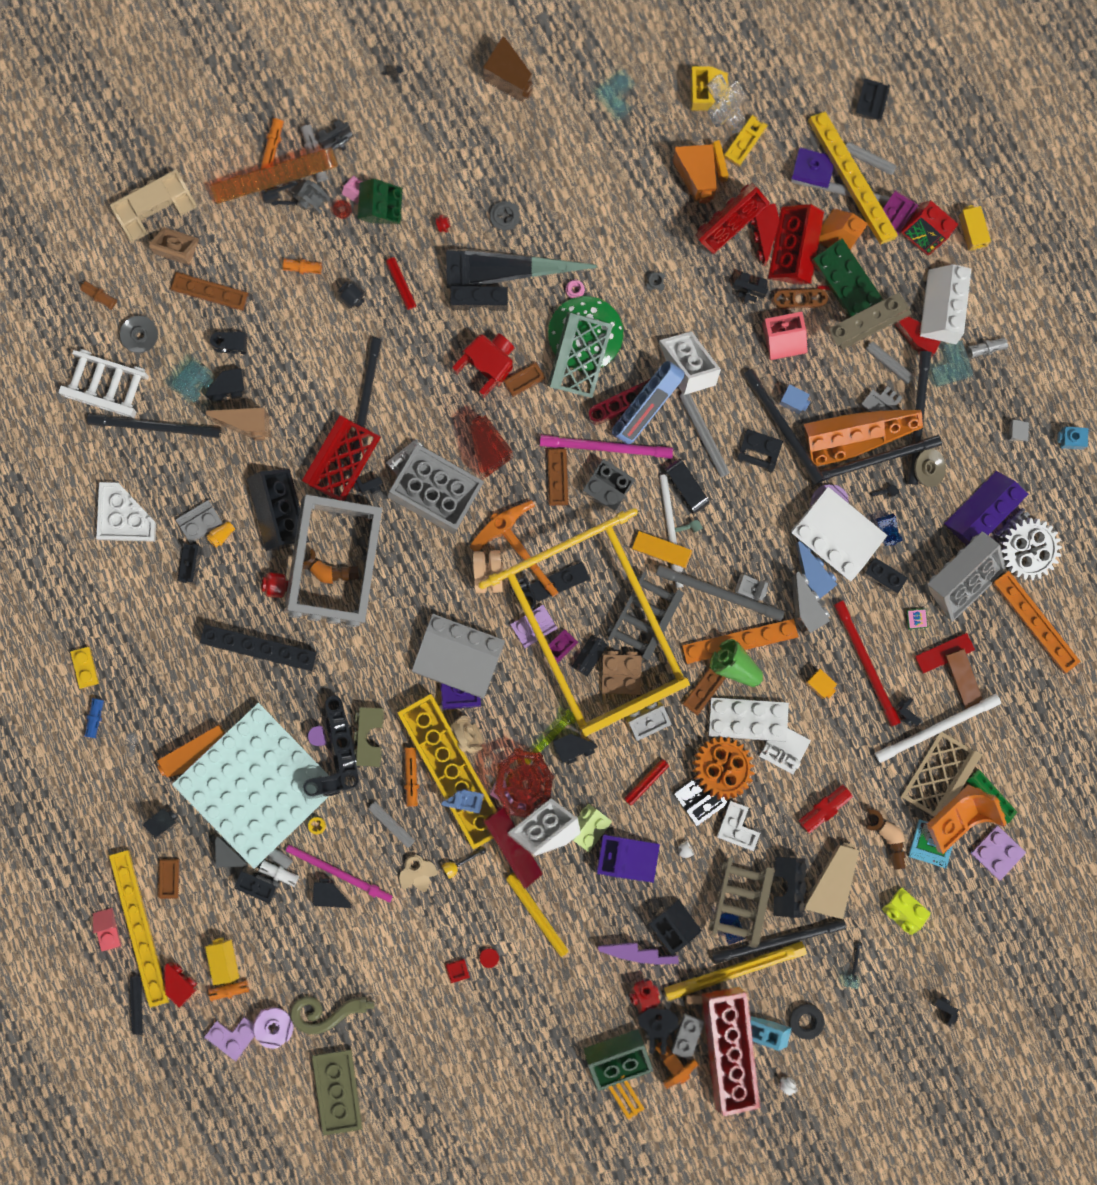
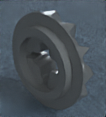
M502 201L493 206L490 219L497 230H513L519 223L520 211L512 202ZM504 209H506L507 215L513 216L507 218L506 223H504L502 217H499L503 215Z

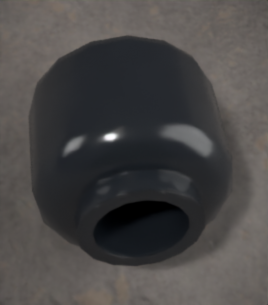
M346 281L337 291L339 293L338 300L348 309H352L355 306L359 308L365 301L363 298L365 291L355 281Z

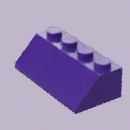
M995 471L944 525L968 546L972 538L979 535L982 531L989 535L1029 494L1016 481Z

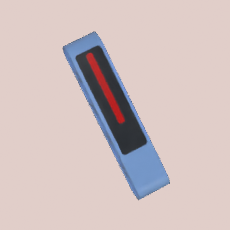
M670 361L664 362L616 422L612 429V435L626 444L633 443L681 383L685 374L684 370Z

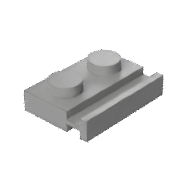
M209 500L176 519L190 544L223 524Z

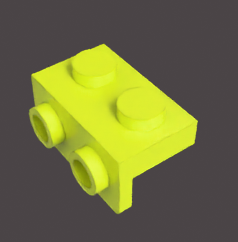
M902 887L882 909L890 919H893L910 935L919 931L931 915L923 905Z

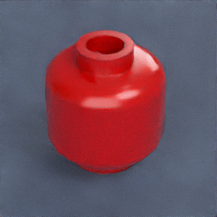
M269 572L265 577H262L261 591L267 597L283 598L285 592H287L289 580H286V575L283 573Z

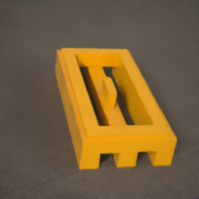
M720 140L713 141L714 161L719 181L725 182L729 174Z
M624 1081V1084L639 1106L637 1109L633 1106L621 1084L618 1083L616 1086L632 1110L630 1114L613 1086H609L608 1088L628 1120L645 1110L628 1081Z

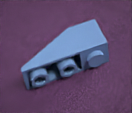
M799 541L796 544L802 574L808 579L810 590H814L819 599H821L837 585L835 582L837 579L830 571L827 572L823 568L824 563L821 559L815 558L811 554L812 550L806 544Z

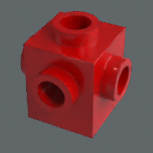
M651 980L636 982L630 991L631 1003L636 1005L639 1014L648 1009L656 1008L660 1003L658 988L656 985H653Z

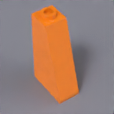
M222 726L214 727L157 760L159 763L157 767L162 776L166 775V777L170 778L184 774L226 734Z

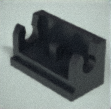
M183 543L177 577L178 583L196 585L202 551L200 545Z
M245 866L239 875L234 889L270 904L282 881L278 880L277 882L273 877Z

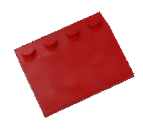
M747 184L741 189L740 194L736 198L733 197L726 203L724 209L717 211L712 216V220L700 226L695 235L714 255L767 207L770 202L755 184Z

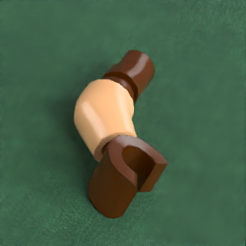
M867 809L868 814L878 816V821L874 825L868 824L866 829L873 831L878 829V833L889 844L890 849L893 851L891 852L894 870L906 868L904 860L906 855L905 851H902L905 837L902 830L888 821L883 822V816L877 809Z

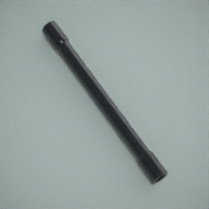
M371 338L368 351V362L356 422L357 425L363 428L366 426L376 365L381 349L382 340L379 338ZM355 429L354 437H355V436H358L356 429ZM359 440L353 441L351 451L361 448ZM361 452L353 455L354 463L360 461Z
M920 351L918 366L919 376L915 410L922 411L923 423L932 353L929 351ZM923 428L913 432L912 443L922 440ZM921 451L912 453L910 456L907 484L918 485L919 481L915 475L914 467L916 458Z
M750 369L745 372L743 376L787 439L814 484L816 485L825 479L787 424L762 386L754 370Z
M88 414L87 424L94 426L190 434L219 439L221 438L220 433L222 431L221 427L185 425L108 417L98 414Z
M935 435L916 443L833 468L823 469L820 472L825 478L823 481L852 471L942 446L940 435Z
M844 918L837 919L815 927L762 940L756 948L750 947L747 944L732 949L716 951L712 953L714 964H718L785 944L846 930Z

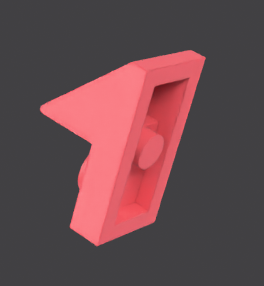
M110 908L93 913V933H97L101 952L122 946L113 909Z

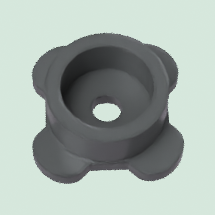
M649 272L646 276L648 279L646 288L649 291L653 289L664 290V273Z

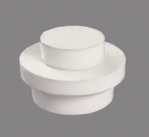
M782 1077L780 1079L779 1087L784 1093L791 1096L798 1091L797 1084L792 1078Z

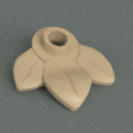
M411 855L406 859L405 869L400 873L401 887L407 889L413 884L420 891L426 892L429 887V877L436 876L438 874L437 869L433 863L424 861L419 855ZM412 861L418 862L417 868L411 866Z

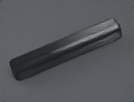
M131 976L132 1035L143 1034L141 976Z

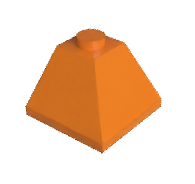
M833 209L822 225L819 243L829 248L843 238L851 250L868 223L853 213Z

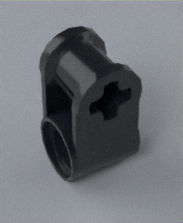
M215 332L210 337V343L214 351L218 353L238 354V352H241V354H246L248 334L245 332ZM219 339H222L223 342L218 346Z
M524 573L517 581L525 597L533 600V604L530 606L533 611L537 604L536 597ZM507 581L508 584H509V586H510V588H511V591H512L514 597H516V599H517V596H516V594H515V592H514V590H513V588H512L510 582Z

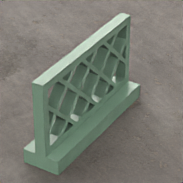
M567 312L547 386L593 398L613 324ZM579 319L586 321L590 327L582 333L577 328ZM600 325L607 327L605 335L598 338L594 329ZM592 331L596 340L587 345L582 336ZM580 337L585 347L575 352L572 344L574 340ZM598 343L601 351L593 357L589 347ZM587 350L591 359L581 363L577 354ZM575 356L579 366L570 370L567 365L568 359ZM593 361L596 366L595 372L588 375L584 366ZM582 368L586 377L577 382L572 373ZM570 374L574 384L569 387L561 386L563 378ZM588 379L591 384L589 393L583 392L578 384Z

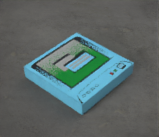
M919 819L908 857L947 868L953 845L944 854L938 852L926 825L928 822Z

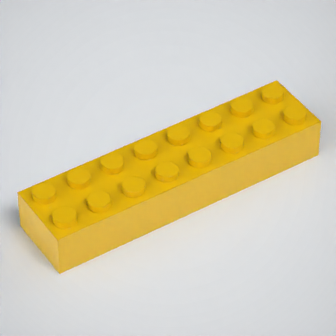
M430 694L398 712L401 721L445 800H448L455 793L462 790L484 794L480 813L450 807L473 850L493 839L483 819L497 810L465 752L459 748V741L452 732L433 695Z

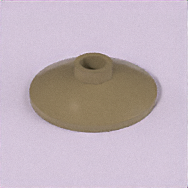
M935 449L923 450L917 456L914 468L918 481L926 487H934L940 484L946 473V463L942 454Z

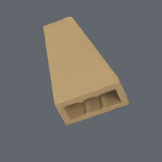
M843 843V846L837 845L804 903L805 910L840 919L844 918L859 850L854 849L855 845Z

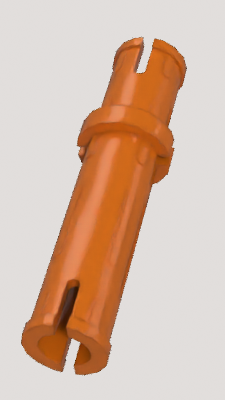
M272 119L270 132L266 136L267 143L259 170L260 174L271 175L277 146L281 142L280 135L284 121L281 119Z
M404 748L406 807L418 806L417 789H419V785H417L416 748ZM410 759H412V775H410ZM410 779H412L413 796H411Z

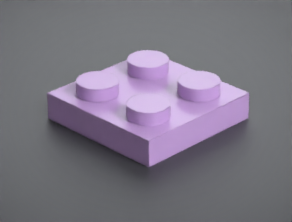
M996 825L970 854L1000 881L1026 852Z

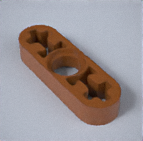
M822 289L781 290L773 297V304L779 309L821 308L828 301V294ZM809 294H811V298H816L818 294L824 297L821 303H818V300L815 299L811 300V304H809ZM780 295H783L784 299H789L790 295H793L792 304H790V300H786L784 304H781L777 299H779ZM803 295L806 301L803 304H798L795 297Z

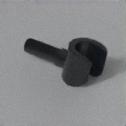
M895 485L871 492L872 497L888 493L890 498L899 494V490Z

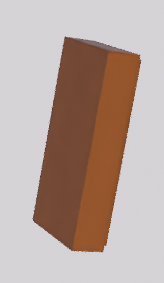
M535 362L503 382L512 397H515L546 378Z
M159 859L158 899H179L180 859Z

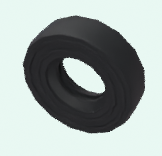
M811 1004L797 1006L791 1012L789 1018L792 1032L797 1037L805 1040L814 1039L819 1036L825 1024L822 1012ZM804 1014H809L814 1018V1025L810 1029H803L800 1026L799 1020Z

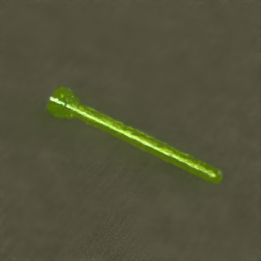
M568 708L562 713V720L508 774L507 779L509 781H513L567 725L576 722L573 713Z

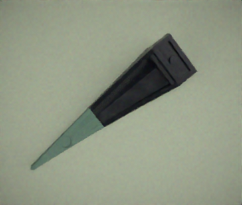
M446 249L447 288H451V286L476 287L597 267L596 264L474 249Z

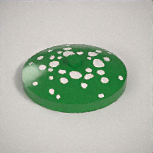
M591 296L575 297L559 306L554 312L548 328V340L554 355L556 356L567 312L613 324L601 368L609 364L619 353L623 342V325L616 310L604 300ZM579 319L577 328L582 333L590 327L586 321ZM600 325L594 329L598 338L605 335L607 327ZM592 331L582 336L587 345L596 340ZM580 337L574 340L572 344L575 352L585 347ZM598 343L589 347L593 357L601 351ZM587 350L577 354L581 363L591 359ZM574 356L568 359L567 365L569 368L574 369L579 366V363ZM591 361L584 368L586 371H593L596 369V366Z

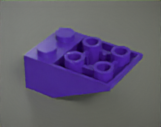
M602 835L596 873L654 883L660 844Z

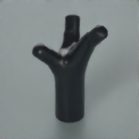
M396 66L393 70L382 72V75L393 76L395 83H398V76L403 73V68Z

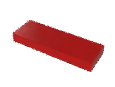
M965 633L915 656V660L922 674L946 664L945 655L960 649H965L966 654L975 651V648L968 633Z

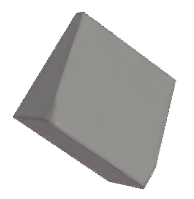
M1011 420L1009 440L1028 442L1029 423Z

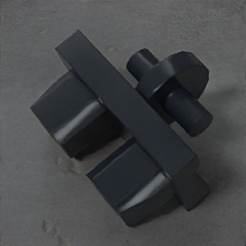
M339 119L332 125L334 130L329 133L326 129L318 132V140L326 154L339 147L342 151L346 150L344 144L354 137L347 122L344 123Z
M742 271L738 279L735 280L733 289L739 290L738 297L745 299L744 305H747L748 301L756 303L757 297L765 299L767 295V279L758 277L756 285L748 283L751 275Z

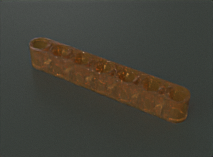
M329 147L225 179L209 186L215 203L219 204L320 173L339 165L333 147Z

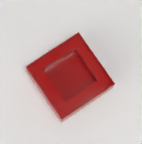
M465 959L446 964L451 984L470 978Z

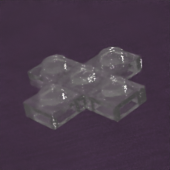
M722 74L715 76L707 85L716 101L707 112L715 127L722 126L726 121L732 134H735L747 123L739 109V105L747 97L739 81L732 83L728 87Z

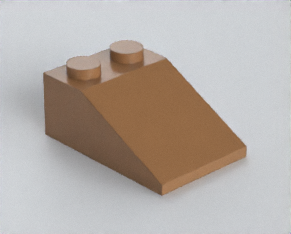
M265 408L206 411V415L212 422L249 438H254V441H264L265 437H270L269 414Z

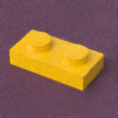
M85 647L71 651L79 689L98 685L99 680L91 648Z

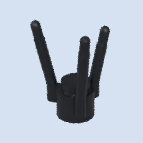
M292 176L262 189L265 203H271L272 206L298 205V201H278L281 198L280 191L297 185V182L284 185L294 180L295 177Z

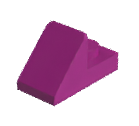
M565 629L549 644L557 664L579 643Z

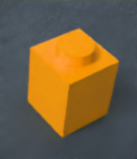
M818 669L805 683L821 699H825V697L829 699L836 692L834 688L837 686V683L822 669Z

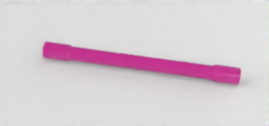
M541 435L540 446L564 447L669 459L673 457V447H653L569 439Z

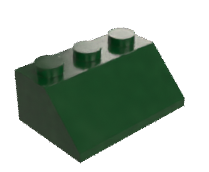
M639 1029L583 1048L598 1091L653 1072Z

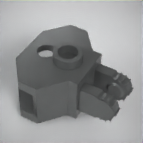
M308 179L307 181L303 180L301 183L297 182L296 186L288 189L292 192L298 201L297 204L301 208L308 209L318 216L322 213V210L319 208L322 201L328 203L330 197L318 184Z

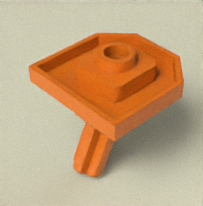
M662 1042L658 1043L655 1048L664 1060V1064L672 1073L663 1081L666 1089L679 1082L681 1085L691 1078L690 1074L698 1066L695 1058L693 1057L683 1065L678 1057L672 1053L668 1045L666 1055H661Z

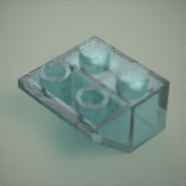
M193 358L169 387L190 404L192 401L196 402L201 396L200 391L204 387L207 388L211 385L214 375L207 366Z

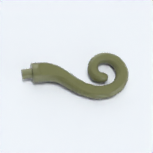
M305 996L294 1002L290 1011V1019L296 1029L303 1033L321 1034L335 1027L350 1014L367 1013V1009H374L375 1001H367V997L350 999L343 1003L325 1021L318 1024H309L302 1020L300 1016L301 1009L305 1005H311L314 1011L307 1016V1019L315 1021L322 1014V1006L318 999Z

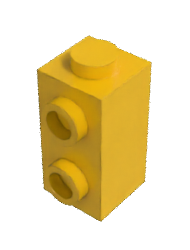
M970 205L963 208L959 219L968 250L972 251L987 247L991 239L982 207Z
M217 938L212 940V944L205 946L213 985L230 983L240 978L232 939L224 941V938Z

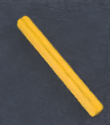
M515 873L510 874L506 878L509 885L559 956H565L569 950L527 890L523 888Z

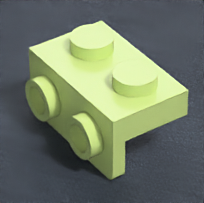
M588 804L580 812L578 822L581 833L573 841L587 852H590L612 821Z

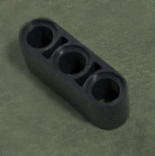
M680 458L664 468L665 473H668L671 477L670 481L676 490L679 489L682 495L680 496L686 505L691 507L693 514L710 505L707 496Z

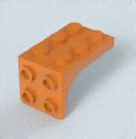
M967 785L926 824L937 851L944 854L971 827L979 823L992 822L1004 827L1007 823L998 798L983 792L980 788Z

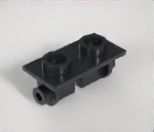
M591 635L571 667L588 677L608 644L603 642L602 639Z

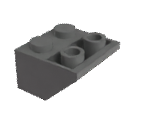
M603 459L583 489L582 494L615 514L636 479Z

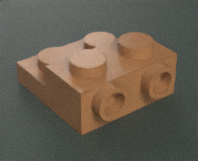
M607 651V655H603L602 694L640 695L642 656H638V652H626V655H618V651Z

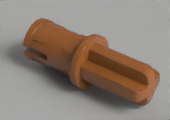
M88 281L81 285L80 290L92 297L95 302H100L110 310L116 305L117 299L106 294L104 289H99Z

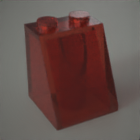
M486 415L475 418L470 426L482 480L513 459V451Z

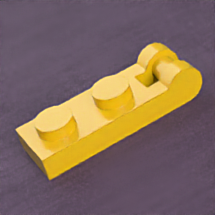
M752 115L724 155V158L740 167L767 129L768 124L765 122L761 123L757 120L756 116ZM753 126L758 129L757 132L753 131L751 127Z

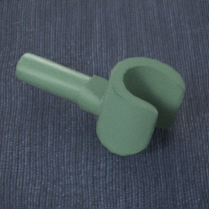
M695 520L687 525L676 527L675 531L679 532L692 528L693 532L696 533L703 529L698 520Z

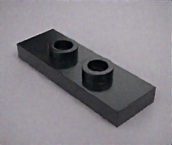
M583 562L547 577L559 593L590 580ZM540 580L530 584L537 602L552 597Z

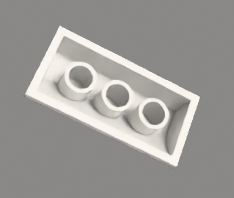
M952 264L928 271L920 330L921 337L951 344L959 342L965 328L971 268Z

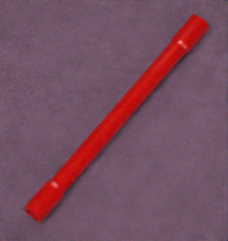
M844 600L834 604L833 606L849 635L890 727L900 724L901 721L886 694Z

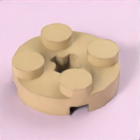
M461 716L451 724V730L459 741L458 746L461 751L475 754L483 749L481 747L483 743L482 734L475 723L471 725L468 722L470 720L469 717Z

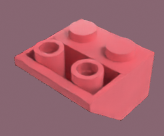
M802 312L766 318L762 325L770 361L808 353L806 327Z

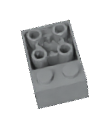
M797 572L792 576L795 621L806 636L828 623L830 615L827 609L821 607L818 603L820 599L814 590L811 591L808 587L809 581L806 576Z

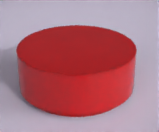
M487 948L481 952L480 963L482 966L493 968L498 964L499 954L495 949Z

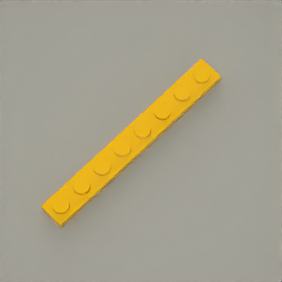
M823 112L810 117L808 123L878 243L881 245L896 239L898 236L897 232L827 113Z
M130 850L110 855V862L149 1008L168 1003L170 1000L165 995V981Z

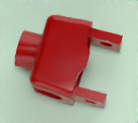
M500 333L491 341L485 335L480 334L462 351L463 356L452 367V371L458 375L468 363L473 365L489 379L479 391V395L484 399L495 386L499 388L513 370V361L508 355L515 347Z

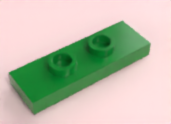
M979 769L975 770L967 782L972 787L980 788L983 792L998 798L999 805L1005 814L1004 818L1008 824L1014 818L1017 811Z

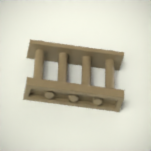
M897 293L829 328L837 346L841 345L842 349H845L912 315L904 297Z
M729 857L721 866L720 873L723 874L714 919H710L708 930L711 931V937L717 934V930L745 937L746 940H749L748 946L756 948L760 942L774 869L766 867L764 872L760 873L731 866L733 858ZM729 874L757 880L758 883H761L760 891L754 892L727 885ZM725 892L754 899V902H757L756 910L750 911L723 904ZM721 911L750 918V921H753L752 929L746 930L719 923Z

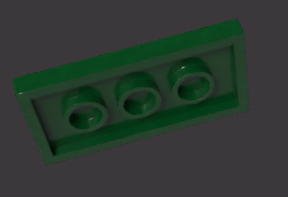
M843 238L811 260L849 318L883 301V298Z

